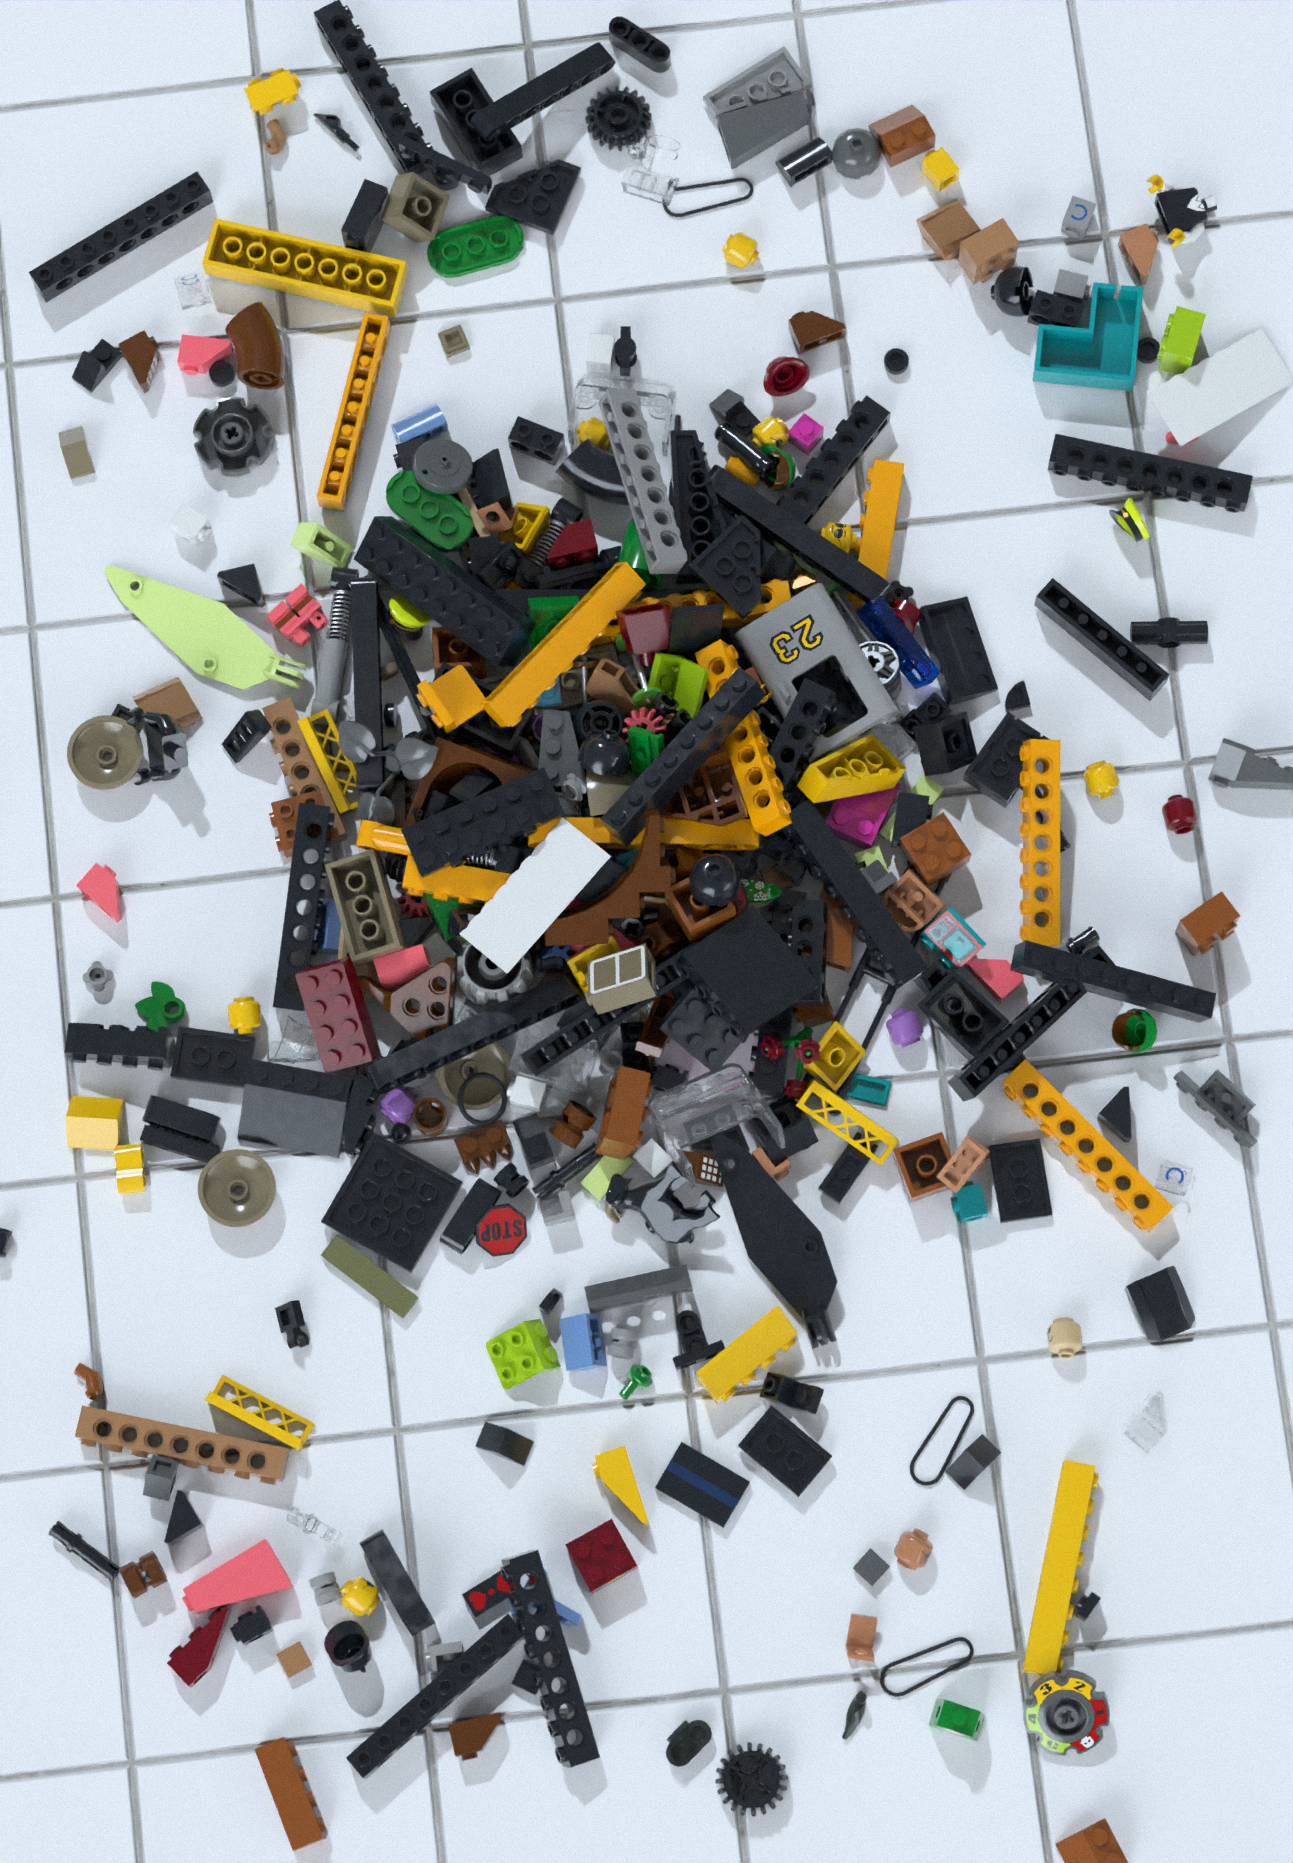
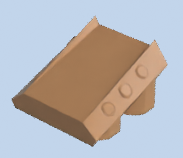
M956 199L916 220L922 237L935 254L945 260H952L958 255L961 241L981 231L963 205Z
M179 677L132 697L137 707H140L145 714L147 711L168 714L180 728L190 727L196 721L202 719L200 712Z

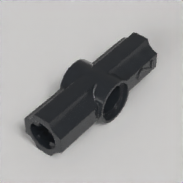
M1174 617L1161 618L1157 621L1131 622L1130 641L1133 645H1158L1161 648H1175L1181 644H1207L1208 624L1207 621H1180V619Z

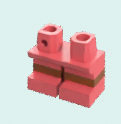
M300 584L285 598L286 603L281 601L266 617L269 624L290 643L294 641L301 647H304L312 638L305 629L312 624L320 631L329 622L323 613L320 603L316 602L308 593V590Z

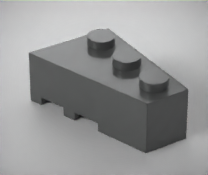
M543 710L538 769L545 768L555 793L563 794L561 786L564 781H567V775L570 773L580 778L587 786L584 769L580 765L581 760H577L579 749L569 711Z

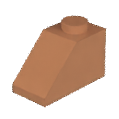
M1147 223L1120 235L1118 246L1140 286L1146 284L1159 243L1156 232L1153 229L1150 230Z

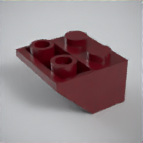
M591 519L567 524L547 554L549 568L556 571L599 560L598 545Z

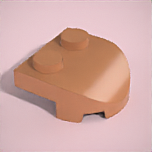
M908 869L896 884L886 891L883 897V904L902 931L913 932L926 927L947 905L911 869Z

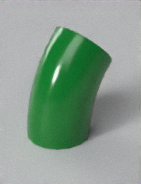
M632 518L628 522L623 537L618 563L627 562L646 583L642 589H657L663 583L664 574H650L635 522Z

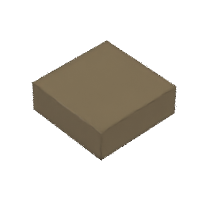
M461 324L438 333L447 358L470 349Z

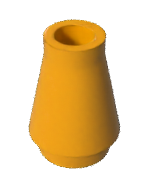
M730 456L724 468L744 483L755 487L760 477L759 472L753 470L739 457L734 458Z

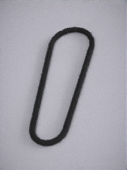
M734 178L675 187L665 193L663 207L669 215L683 217L744 201L752 196L753 185L748 179ZM740 181L746 182L750 187L749 193L744 197L684 213H673L666 205L667 197L675 191Z
M957 1396L949 1402L912 1458L909 1466L910 1474L918 1484L924 1486L933 1485L942 1477L973 1416L974 1405L969 1398ZM958 1400L966 1401L970 1406L969 1415L938 1476L928 1482L919 1480L914 1473L913 1466L952 1405Z
M957 1637L889 1663L880 1674L881 1687L890 1696H904L968 1662L973 1656V1645L970 1640L964 1637ZM957 1641H964L969 1646L970 1652L968 1657L903 1692H891L884 1684V1674L895 1665Z

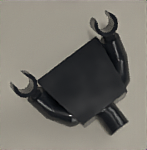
M135 707L126 712V714H131L134 717L127 721V724L130 726L145 721L149 766L152 769L151 772L147 768L139 769L137 773L140 775L141 781L134 782V784H145L151 779L153 782L174 779L180 773L182 767L188 766V751L184 731L168 714L147 711L145 714L140 707Z

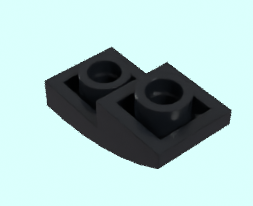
M934 692L917 709H913L896 727L911 744H915L914 726L929 720L948 716L953 710L937 692Z
M646 1022L620 1023L623 1066L650 1073L649 1056L635 1050Z

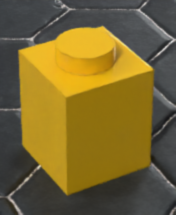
M943 147L937 151L931 150L923 157L921 170L938 192L959 179L960 169Z

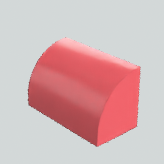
M423 944L373 959L380 982L386 990H395L432 967L428 950Z

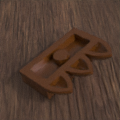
M501 1119L454 1139L465 1167L476 1175L480 1170L479 1158L492 1168L496 1164V1151L506 1160L510 1161L512 1158V1143Z

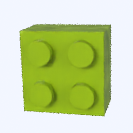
M1177 306L1175 314H1169L1156 359L1161 361L1160 370L1182 374L1191 367L1206 316L1205 313Z

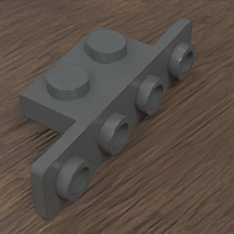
M1216 1070L1201 1087L1183 1071L1178 1072L1173 1077L1177 1081L1176 1086L1186 1094L1189 1092L1196 1099L1195 1103L1203 1111L1208 1110L1215 1116L1214 1121L1221 1128L1229 1129L1234 1134L1233 1138L1242 1147L1247 1146L1250 1149L1258 1142L1239 1124L1256 1104L1219 1070Z

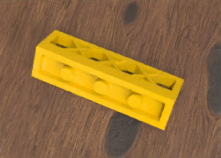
M329 709L298 720L297 722L339 813L344 814L357 808L358 801L350 804L346 796L349 785L357 788V770L353 761L345 757L341 748L337 758L327 755L325 751L328 739L337 742L340 747L339 731ZM324 716L329 723L326 735L316 731L313 721ZM331 730H332V732H333L335 738L330 737ZM319 736L324 737L323 744H322V742H321ZM342 754L346 761L340 760ZM330 759L335 761L334 766H332ZM339 762L348 765L351 771L347 781L338 778L336 775ZM352 777L354 778L356 784L351 783ZM340 782L346 784L344 790Z
M813 1078L796 1106L876 1163L882 1165L899 1139ZM812 1092L821 1097L822 1109L811 1110L804 1105ZM825 1101L833 1107L826 1108ZM838 1109L843 1113L844 1123L832 1125L828 1122L827 1111ZM824 1112V1118L817 1113ZM846 1116H848L855 1122L847 1123ZM859 1124L864 1128L865 1138L854 1140L849 1136L848 1126ZM845 1127L846 1134L838 1128ZM867 1131H869L870 1133H872V1134H873L874 1136H876V1137H870V1138H868V1132H867ZM881 1140L888 1145L880 1158L871 1152L869 1141ZM866 1142L867 1149L859 1143Z
M224 1375L221 1376L214 1391H210L205 1399L208 1404L299 1452L315 1425L313 1422ZM225 1383L235 1388L237 1398L226 1400L219 1396ZM239 1390L247 1395L240 1396ZM250 1397L257 1399L260 1410L254 1412L245 1410L242 1400ZM262 1402L270 1407L263 1409ZM276 1409L280 1411L283 1422L273 1425L267 1421L265 1412ZM285 1415H287V1416H289V1417H291V1418H293V1419H290V1420H287V1421H286ZM299 1421L306 1425L302 1436L298 1438L290 1434L288 1424Z

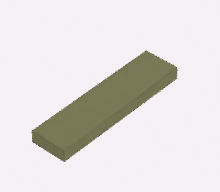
M338 1235L334 1237L321 1254L324 1259L402 1319H404L419 1299L418 1296Z

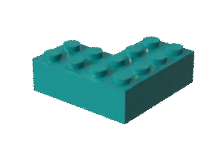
M1094 282L1091 292L1088 329L1039 324L1032 381L1132 391L1135 380L1143 287L1121 285L1118 299H1114L1116 284Z

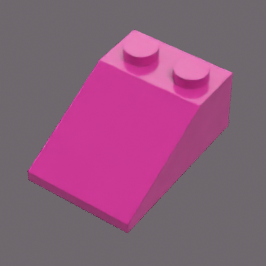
M897 782L893 789L836 799L826 823L837 838L864 850L872 848L902 784Z

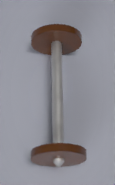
M584 655L573 660V666L581 667L582 706L589 702L588 693L584 692L588 684L587 666L599 664V658L585 657ZM587 719L583 723L585 733L589 731V721Z

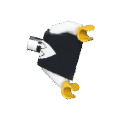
M1157 174L1151 176L1146 180V182L1153 185L1148 188V192L1151 194L1156 191L1159 192L1156 194L1154 204L1170 245L1176 248L1179 244H1193L1204 231L1208 219L1206 213L1217 210L1214 196L1201 199L1197 189L1194 187L1189 188L1184 185L1163 181L1162 177Z

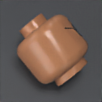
M914 1528L913 1532H903L894 1549L897 1562L911 1570H916L917 1567H924L933 1550V1544L927 1540L929 1535Z

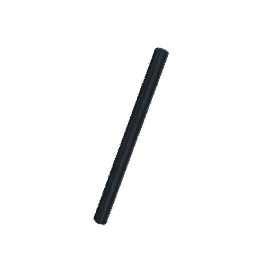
M379 594L380 629L420 712L419 706L421 703L416 695L419 693L417 685L421 681L398 632L388 619L387 609ZM421 714L434 743L438 736L446 735L442 727L438 728L431 718Z

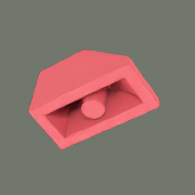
M182 334L177 363L180 371L187 375L205 374L209 371L212 364L217 361H224L231 356L234 348L231 340Z
M96 863L76 886L83 895L118 923L121 920L119 883L115 878L117 874L107 865L102 868Z
M971 958L966 962L965 968L999 1004L1003 1003L1023 984L1025 979L1023 977L1024 974L1010 970L1011 964L1007 960Z

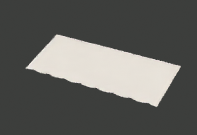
M1259 328L1256 333H1251L1241 341L1232 343L1227 349L1216 352L1213 357L1206 358L1198 365L1189 367L1184 373L1173 376L1168 382L1159 384L1154 390L1147 391L1146 394L1181 447L1292 384L1293 376L1263 329Z
M562 817L558 826L554 827L547 834L545 840L536 846L532 855L522 862L519 870L515 871L508 878L507 883L498 889L493 899L483 906L480 914L476 915L470 921L468 927L459 934L508 974L611 856Z

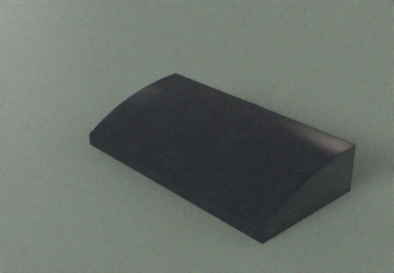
M968 597L921 606L919 609L921 617L918 622L947 705L958 704L997 691L998 686Z

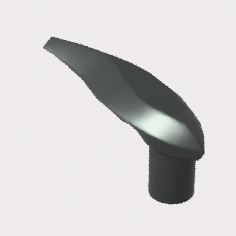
M862 1690L857 1693L849 1705L846 1715V1727L842 1738L845 1740L854 1732L863 1717L867 1696Z

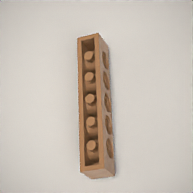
M288 697L263 707L264 717L272 726L270 730L274 739H271L270 743L274 753L281 754L283 761L279 762L284 777L289 775L292 784L288 785L292 797L319 791L322 795L324 806L331 807V813H335L334 827L330 828L332 833L331 846L347 840V834L327 785L297 722L299 717L291 698ZM283 725L291 727L286 734L278 733V729ZM293 747L300 749L296 756L291 757L287 755L288 750ZM301 770L309 771V775L305 779H298L296 777L297 773Z

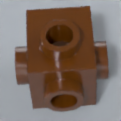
M672 919L650 923L643 929L644 933L637 939L640 945L646 943L654 960L660 958L661 960L668 959L675 953L674 949L684 941Z

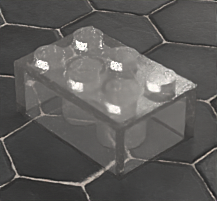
M533 1024L520 1030L508 1067L510 1076L514 1078L517 1075L546 1083L547 1087L585 1097L600 1049L598 1041H590L538 1076L533 1077L521 1059L520 1054L557 1030L538 1024Z

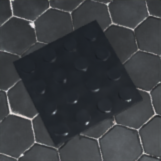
M372 1132L321 1223L412 1273L462 1187L463 1181Z

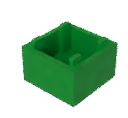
M578 596L527 598L528 617L536 622L529 637L530 652L578 604Z

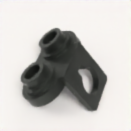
M685 1720L667 1738L669 1742L666 1749L668 1761L677 1767L687 1765L709 1743L712 1736L710 1726L702 1720H694L690 1723Z

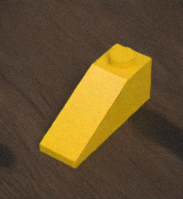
M625 1446L594 1455L596 1462L592 1463L596 1479L601 1477L603 1484L644 1526L649 1525Z

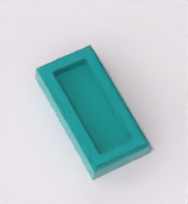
M855 1073L849 1085L850 1089L846 1098L886 1107L892 1081Z

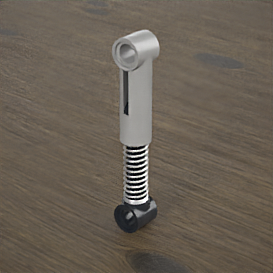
M333 567L331 572L332 610L329 615L328 636H326L327 639H324L322 644L316 693L311 707V716L329 709L336 726L339 719V700L348 643L344 641L346 639L344 635L347 634L345 632L347 631L346 627L349 621L347 619L349 615L347 614L350 613L348 610L350 609L349 605H351L349 602L351 601V578H359L358 569ZM325 716L313 721V724L329 725Z

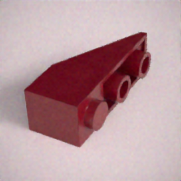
M219 1607L213 1611L208 1617L210 1622L203 1628L197 1627L188 1636L190 1641L184 1647L179 1645L169 1654L171 1659L167 1664L191 1688L212 1668L231 1613L227 1607H224L222 1610Z

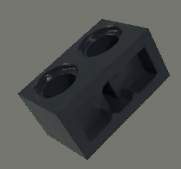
M1037 289L1029 310L1027 322L1037 326L1039 324L1078 328L1083 315L1084 305Z
M519 416L508 436L509 448L554 466L565 445L563 433Z

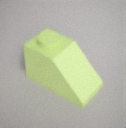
M300 522L290 545L308 557L333 567L342 568L345 567L353 549L348 543L318 523Z

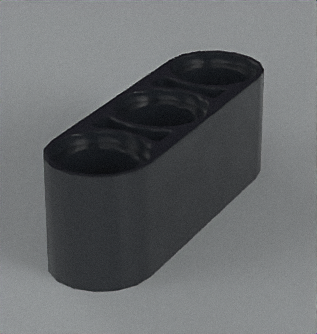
M618 16L610 21L609 39L614 46L656 73H663L669 69L671 64L670 49L665 43L627 18ZM619 29L625 31L623 34L615 33V31ZM638 42H642L645 44L643 47L635 46V44ZM662 55L665 58L663 60H656L654 57Z
M154 1095L150 1096L142 1121L148 1124H154L160 1128L185 1134L191 1138H198L208 1143H213L221 1120L220 1117Z
M478 1178L443 1231L439 1241L462 1255L475 1237L476 1221L489 1206H494L497 1203L502 1191L485 1180Z

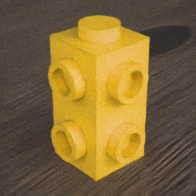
M283 68L269 73L271 77L262 81L261 77L249 81L247 83L248 87L244 88L254 113L260 112V115H264L274 110L273 105L282 102L284 106L296 101L295 96L299 95L298 88L302 87L296 73L291 75L289 70L284 71Z

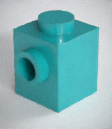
M968 1181L958 1193H953L954 1197L950 1198L954 1213H959L961 1224L987 1217L988 1211L980 1183L973 1184V1181Z

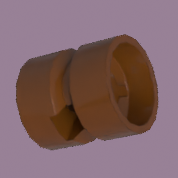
M425 1098L420 1100L413 1109V1118L421 1134L427 1137H436L446 1131L449 1117L441 1101L436 1098Z
M569 1100L561 1111L563 1116L555 1119L549 1131L559 1141L576 1149L584 1138L583 1131H589L597 1118L580 1103Z
M153 1550L139 1557L138 1563L132 1561L119 1568L121 1576L134 1599L148 1592L149 1586L155 1588L168 1581L163 1567ZM147 1570L149 1575L144 1577L142 1572Z

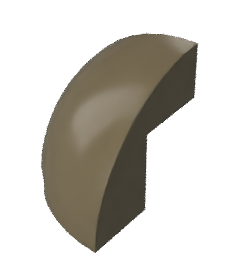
M586 770L590 815L605 814L636 781L637 777L630 770L621 776H614L615 771H607L605 776Z

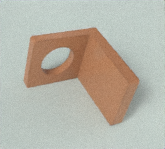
M495 502L477 510L476 513L492 536L512 528L519 510L514 506L504 511L500 504ZM490 511L498 513L495 515L493 522L489 521L486 517V514Z
M851 1614L845 1643L848 1658L874 1662L872 1647L878 1621L877 1617Z

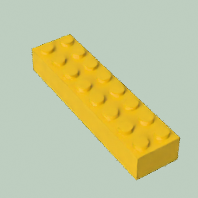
M217 218L214 220L202 262L206 275L391 317L397 316L409 273L407 262Z

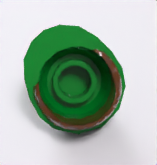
M772 445L760 447L759 449L776 462L775 471L769 477H762L760 475V481L765 483L769 490L779 491L786 489L795 479L796 464L792 456Z
M1137 1008L1118 1015L1113 1021L1111 1030L1114 1042L1132 1053H1141L1150 1049L1156 1040L1158 1032L1154 1018L1148 1012Z

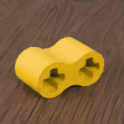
M142 1143L115 1146L118 1193L146 1191Z

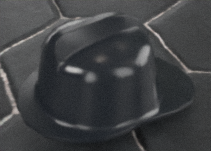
M349 1620L336 1624L329 1630L324 1641L325 1650L336 1666H340L346 1672L352 1673L360 1670L362 1673H365V1666L372 1657L368 1636L358 1622Z

